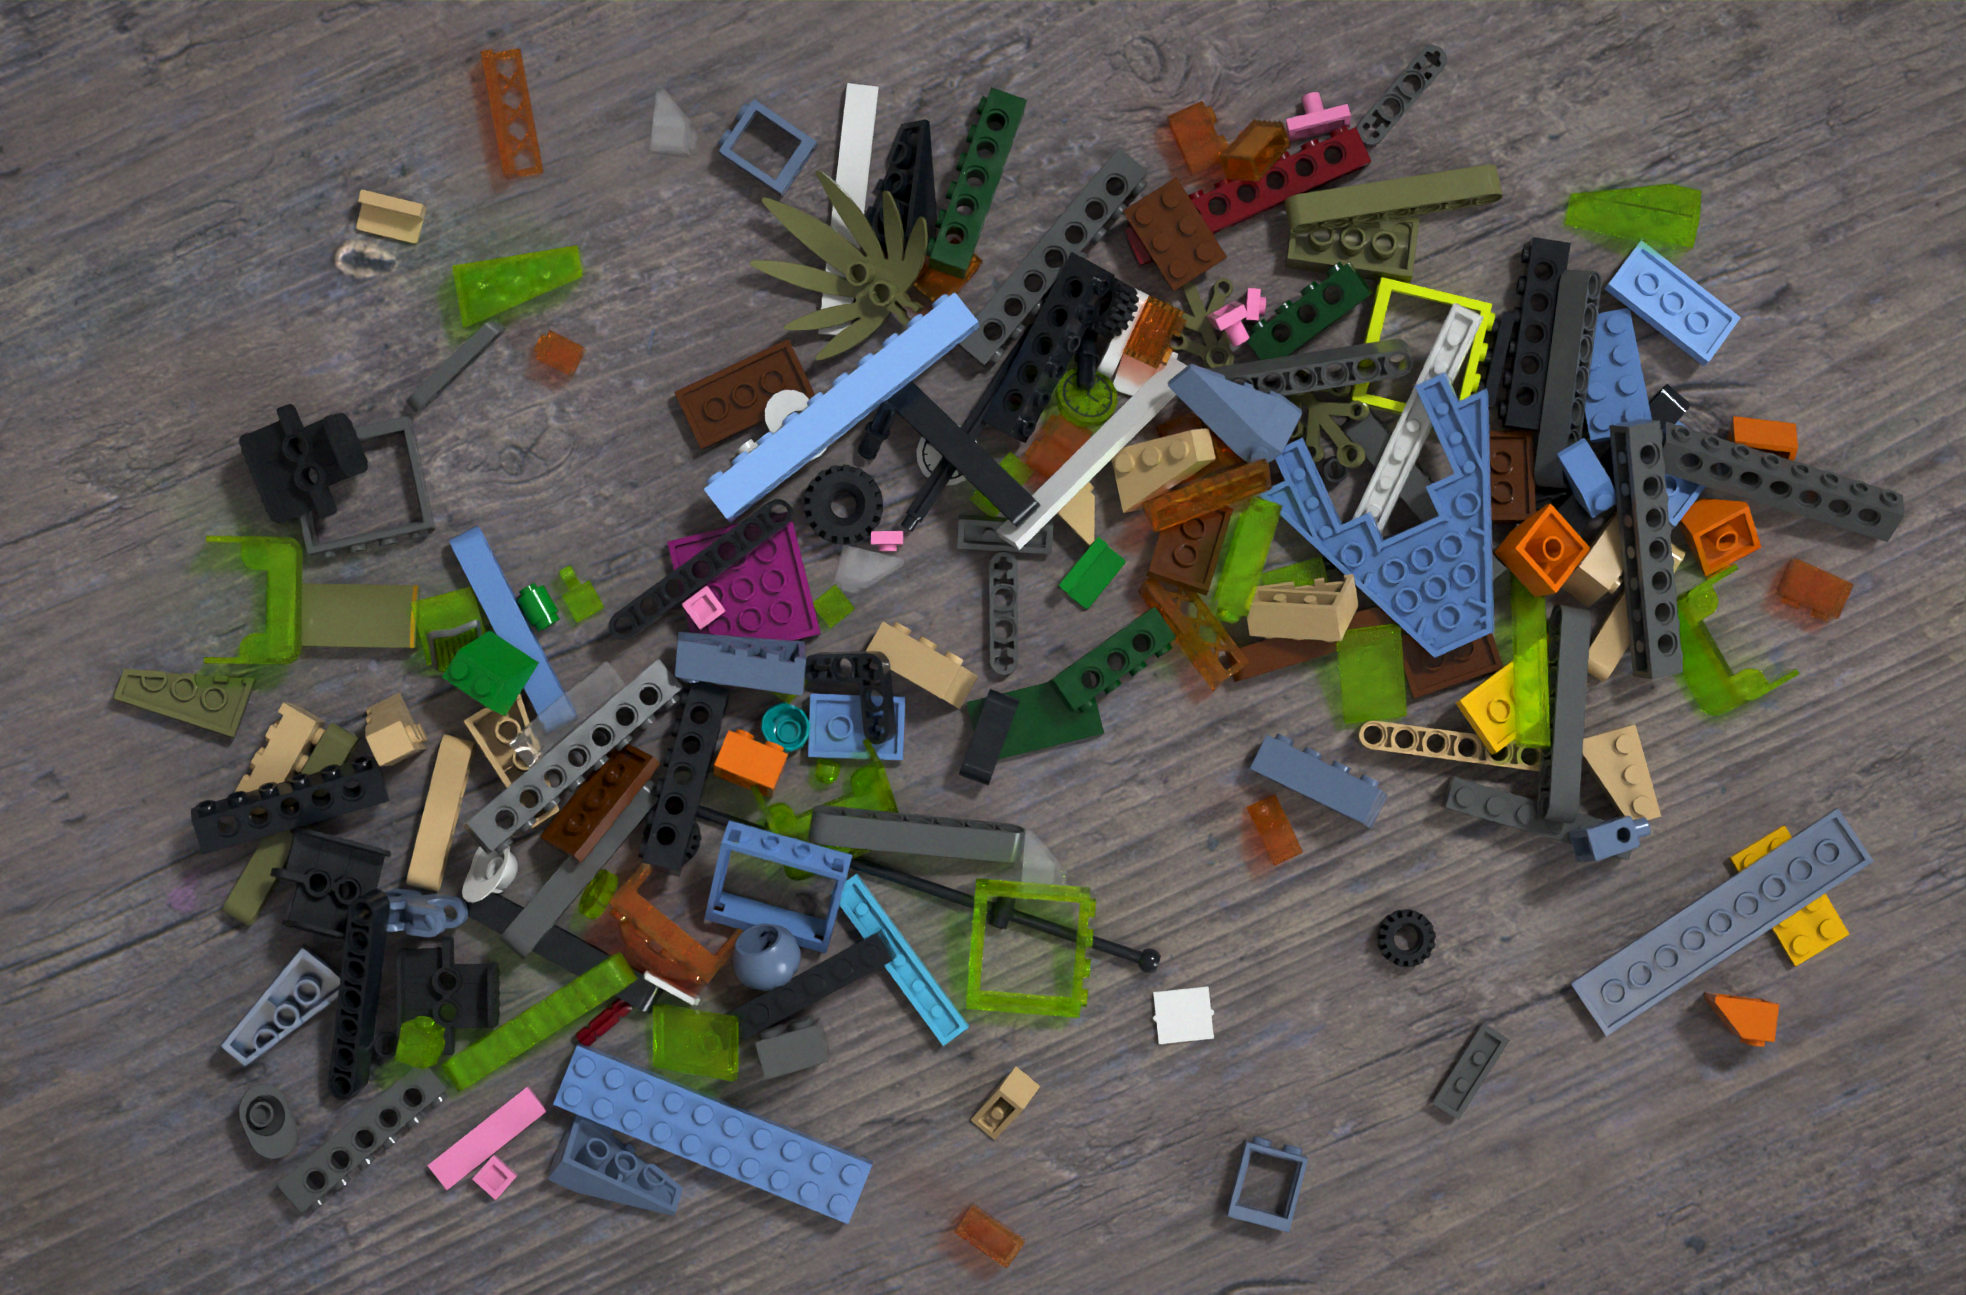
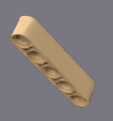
M1671 543L1675 573L1686 551ZM1625 587L1589 643L1588 673L1602 682L1608 679L1630 644Z
M446 734L442 738L408 871L407 885L438 892L441 887L475 752L476 742Z

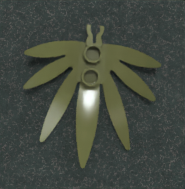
M816 171V175L830 201L867 256L843 235L821 220L783 202L763 197L761 199L762 203L793 235L824 261L845 274L846 279L822 269L791 262L752 260L750 265L768 275L799 287L831 295L856 298L855 303L821 309L802 316L784 326L785 330H815L841 325L860 317V320L842 330L818 353L815 359L820 361L839 355L862 343L883 325L891 313L896 314L898 320L904 326H907L908 322L912 319L908 317L907 310L902 306L910 307L915 312H921L924 309V306L920 303L912 301L906 292L911 288L922 269L927 251L928 232L926 219L919 217L910 234L904 257V233L900 214L891 193L883 191L884 232L888 259H886L874 230L856 203L823 171Z

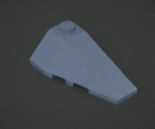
M1189 364L1168 381V386L1239 457L1257 470L1262 469L1283 452L1302 415V410L1279 393L1269 391L1267 394L1255 390L1252 384L1243 382L1242 385L1226 380L1223 374L1193 364Z
M575 1114L555 1153L547 1179L577 1193L673 1216L676 1213L683 1187L655 1164H647L635 1154L636 1149L630 1144L625 1146L612 1135L614 1131L610 1127Z

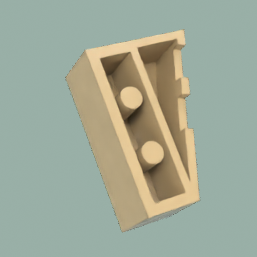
M1209 428L1189 430L1123 447L1111 459L1123 513L1143 510L1149 506L1150 502L1161 495H1165L1179 482L1188 479L1214 461L1216 458Z
M1617 509L1595 536L1596 539L1591 544L1589 552L1561 586V588L1587 608L1605 593L1613 594L1623 581L1620 577L1623 572Z
M895 621L893 626L882 622L866 651L884 653L889 659L892 671L960 709L979 676L961 666L964 660L947 651L944 656L936 652L935 649L938 645L922 636L919 641L911 638L909 635L912 630Z
M400 692L366 708L368 715L366 721L368 725L365 727V737L379 766L395 765L427 749L424 742L428 741L427 735L421 724L417 725L414 723Z
M1636 724L1583 737L1582 760L1618 815L1631 816L1633 820L1645 817L1647 820L1661 817Z

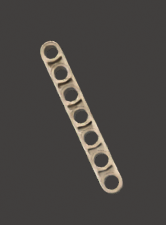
M1366 721L1358 727L1356 732L1359 744L1368 749L1540 772L1541 743L1514 739L1504 747V757L1496 761L1491 758L1490 752L1477 734L1381 721ZM1369 726L1377 727L1380 732V738L1374 744H1369L1364 739V731ZM1401 730H1406L1411 735V743L1406 748H1400L1395 742L1396 734ZM1433 734L1439 735L1443 742L1442 748L1437 752H1431L1427 747V739ZM1465 738L1470 739L1474 745L1473 752L1466 757L1462 756L1458 750L1459 742ZM1526 747H1532L1536 752V760L1530 765H1526L1521 759V753Z

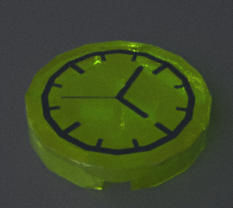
M1077 368L1066 372L1059 380L1055 389L1059 412L1068 421L1081 427L1103 425L1111 418L1118 403L1117 391L1112 381L1097 371L1095 374V385L1091 390L1079 389L1077 387Z

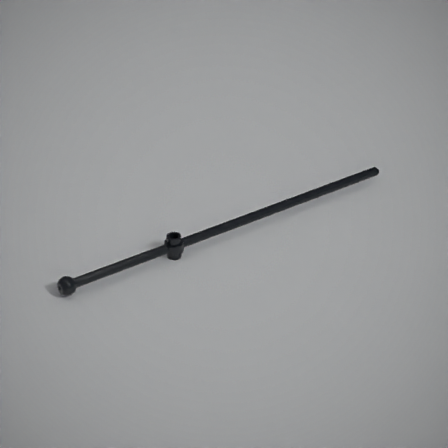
M700 805L697 817L727 827L728 821H733L822 846ZM852 856L849 868L991 915L988 924L996 928L1006 930L1008 923L1014 922L1138 963V967L1145 973H1154L1158 968L1161 955L1155 949L1147 948L1139 951L1014 909L1016 899L1003 894H998L996 902H991Z

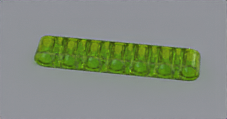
M617 952L445 1061L441 1068L457 1092H461L625 989L638 978L621 952Z

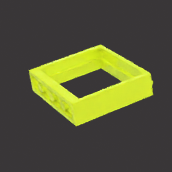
M1381 277L1378 281L1363 344L1379 341L1391 291L1450 306L1453 303H1457L1471 311L1479 312L1484 318L1471 344L1458 400L1469 397L1471 392L1476 393L1481 374L1476 373L1478 362H1484L1488 349V344L1483 343L1486 330H1492L1495 320V313L1491 312L1492 304ZM1370 359L1361 360L1358 363V365L1361 367L1370 366L1373 363V361ZM1369 382L1353 385L1349 403L1361 401L1370 408L1399 415L1402 414L1406 403L1366 394Z

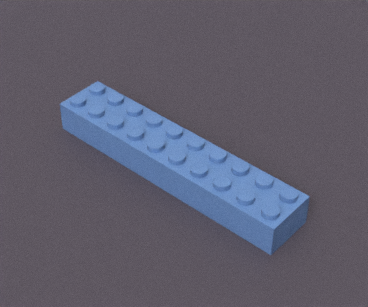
M581 1043L576 1046L553 1103L555 1106L846 1224H849L873 1164L872 1160L591 1046H584Z

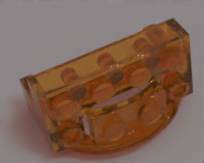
M641 864L630 879L620 887L608 902L612 908L609 913L618 921L620 934L626 948L634 959L648 971L672 980H691L697 986L703 982L707 986L731 957L732 947L743 931L737 928L717 954H711L637 893L642 883L653 871L643 868ZM652 940L662 947L659 953L649 946Z

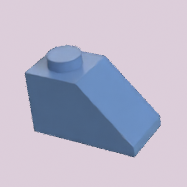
M1585 438L1557 453L1575 499L1592 518L1617 504L1616 492L1612 482Z

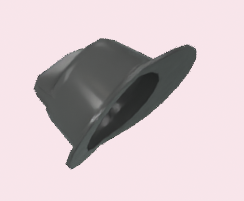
M267 1084L253 1086L245 1092L240 1100L238 1109L240 1123L255 1152L264 1158H282L292 1151L297 1141L298 1132L294 1118L280 1090Z

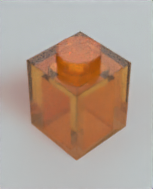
M549 330L547 336L543 334L540 336L534 351L538 353L535 357L538 361L572 378L586 349Z

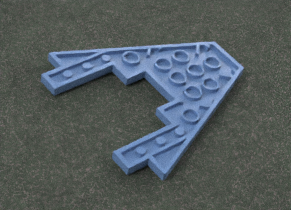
M1446 372L1415 386L1455 473L1426 486L1439 516L1386 540L1383 539L1371 512L1342 524L1303 438L1286 445L1283 452L1275 458L1285 481L1259 492L1263 500L1343 574H1354L1355 585L1434 658L1494 631L1488 392L1485 389L1459 401Z

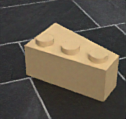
M1354 574L1344 575V581L1325 583L1324 578L1314 579L1313 585L1298 587L1294 586V582L1255 586L1245 603L1250 636H1259L1267 639L1274 637L1292 638L1294 640L1311 639L1323 640L1325 642L1342 640L1358 608Z

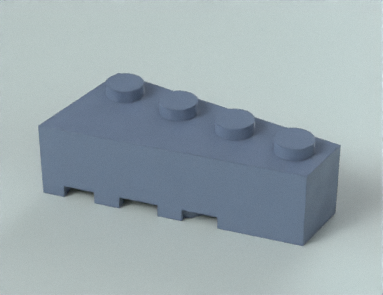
M678 632L675 677L681 678L682 681L689 683L705 681L718 685H733L803 696L806 666L804 641Z
M1277 733L1275 738L1266 735L1250 767L1251 770L1372 829L1388 796L1381 789L1377 788L1378 781L1364 774L1358 779L1349 774L1351 768L1335 760L1332 765H1329L1320 760L1322 754L1308 747H1305L1302 752L1292 747L1293 740Z
M304 943L223 1040L221 1047L244 1066H247L278 1043L279 1040L338 998L341 972Z

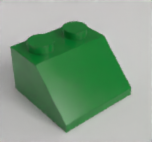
M489 630L458 650L442 678L487 708L506 716L539 662Z

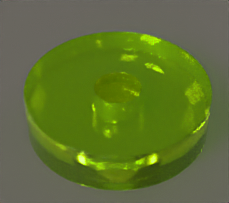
M606 869L599 871L588 884L579 904L580 914L594 920L604 912L616 891L618 884L617 875Z

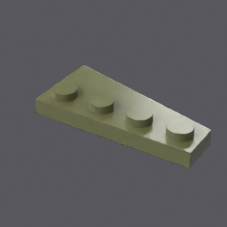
M124 669L113 699L235 739L256 679Z

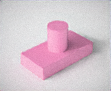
M1312 92L1301 98L1305 114L1286 119V134L1290 143L1330 133L1343 126L1350 128L1351 114L1348 104L1324 110L1320 94Z
M1232 301L1207 315L1212 327L1220 331L1225 330L1233 347L1242 344L1250 338L1241 322L1242 319L1249 316L1243 304Z

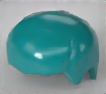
M781 702L769 707L763 715L761 731L766 741L782 746L784 748L783 752H792L802 748L808 740L810 722L802 709L787 702Z

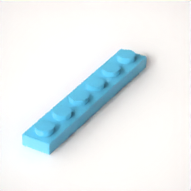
M855 874L847 880L840 907L863 938L880 929L883 930L897 956L893 961L885 964V968L943 1046L968 1029L969 1024L860 876Z

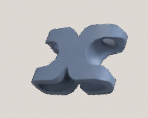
M399 888L385 893L390 901L387 931L405 930L406 934L434 937L444 932L445 928H455L464 924L468 918L467 904L459 897L442 894L421 895L419 891ZM447 905L453 906L458 914L456 919L445 917L444 907Z

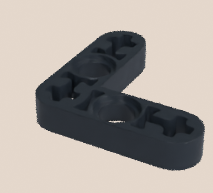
M879 651L820 652L806 658L805 677L811 682H859L863 731L869 742L872 744H882L894 737L896 723L889 659L884 653ZM843 658L847 659L852 665L850 675H845L841 671L840 662ZM869 663L878 664V670L875 671V669L870 668ZM814 664H830V669L820 672L819 670L814 669ZM874 679V681L880 679V682L874 683L872 685L870 684L871 680ZM874 689L882 694L883 702L881 706H876L871 700V692ZM883 711V715L881 716L873 715V713ZM875 725L884 727V733L881 734L880 731H876Z

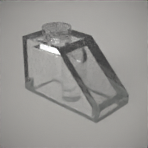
M657 86L650 151L652 154L690 158V151L696 150L698 131H693L691 121L663 87Z
M843 545L835 583L841 584L840 590L859 594L860 589L867 590L903 568L906 560Z
M1025 829L1020 893L1059 897V890H1065L1067 871H1061V864L1032 830Z

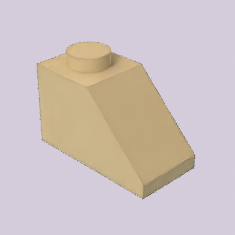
M1090 482L1057 513L1088 546L1094 542L1095 496L1091 493L1094 487Z
M1015 1067L974 1114L971 1121L995 1140L1024 1110L1040 1086L1018 1067Z

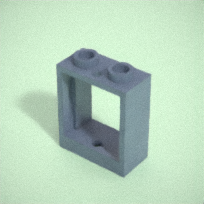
M754 99L750 105L745 103L741 107L735 118L739 122L732 131L727 129L718 142V145L721 147L719 154L783 198L818 147V144L810 136ZM757 113L801 142L776 180L732 151Z
M1253 1136L1252 1141L1245 1139L1226 1215L1289 1233L1308 1157L1302 1154L1303 1149L1284 1144L1283 1149L1271 1146L1272 1141L1265 1138ZM1252 1151L1296 1162L1283 1214L1238 1203Z

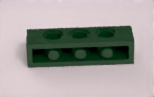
M1341 262L1337 263L1325 272L1328 276L1326 280L1319 285L1316 281H1313L1300 291L1303 296L1294 304L1290 300L1286 301L1274 310L1278 316L1268 323L1265 319H1262L1249 329L1252 335L1249 336L1250 338L1247 342L1260 360L1289 356L1373 294L1351 262L1345 266ZM1329 286H1336L1341 292V299L1336 304L1328 302L1325 297V291ZM1303 305H1310L1315 310V319L1310 323L1303 321L1300 317V309ZM1278 324H1285L1290 329V337L1287 341H1280L1276 338L1274 330Z
M1152 607L1048 682L1069 712L1079 709L1082 713L1096 703L1093 697L1101 691H1104L1107 695L1122 684L1119 680L1128 672L1131 676H1134L1147 666L1145 660L1155 654L1159 658L1173 647L1170 642L1177 637L1156 607ZM1136 635H1140L1146 640L1147 647L1144 652L1136 651L1132 645L1133 638ZM1111 653L1117 654L1121 659V667L1117 671L1110 669L1107 665V658ZM1085 671L1093 673L1096 678V684L1092 689L1084 687L1081 682V677Z

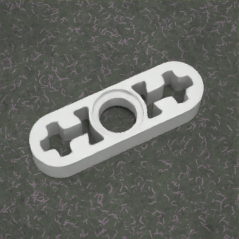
M1135 289L1138 293L1136 296L1139 297V302L1135 304L1138 306V310L1132 313V316L1135 317L1133 322L1129 320L1127 323L1128 329L1126 331L1121 329L1122 334L1120 336L1115 335L1114 338L1110 339L1096 369L1097 372L1109 378L1112 377L1150 296L1138 289Z

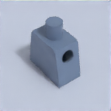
M1620 816L1578 828L1568 833L1577 862H1590L1640 847L1639 838L1650 835L1651 829L1645 817L1633 820L1631 816Z

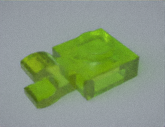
M571 565L559 571L570 590L563 594L562 597L577 623L605 608L590 580L581 584Z

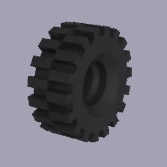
M844 464L843 466H831L829 469L819 472L809 483L804 496V512L811 528L824 540L833 544L851 545L870 536L871 531H874L877 525H879L883 512V497L878 484L862 469ZM839 493H848L855 498L856 509L849 517H839L832 511V500Z

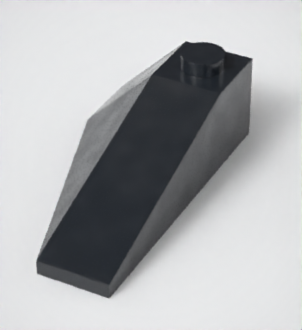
M924 119L900 125L887 158L890 163L884 180L879 179L876 186L879 193L873 207L868 206L865 214L884 251H887L883 219V191L891 193L898 208L904 233V254L910 234L919 217L926 219L928 232L927 247L931 237L935 238L937 211L930 122Z

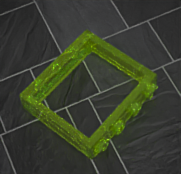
M1251 496L1244 502L1210 611L1216 613L1215 619L1233 624L1248 617L1283 505L1255 496Z
M976 878L966 1009L1080 1018L1081 1007H1087L1088 989L1083 988V977H1090L1091 959L1085 958L1086 947L1092 948L1094 929L1088 928L1089 917L1095 918L1096 899L1090 898V887ZM988 896L1079 903L1071 997L980 990Z

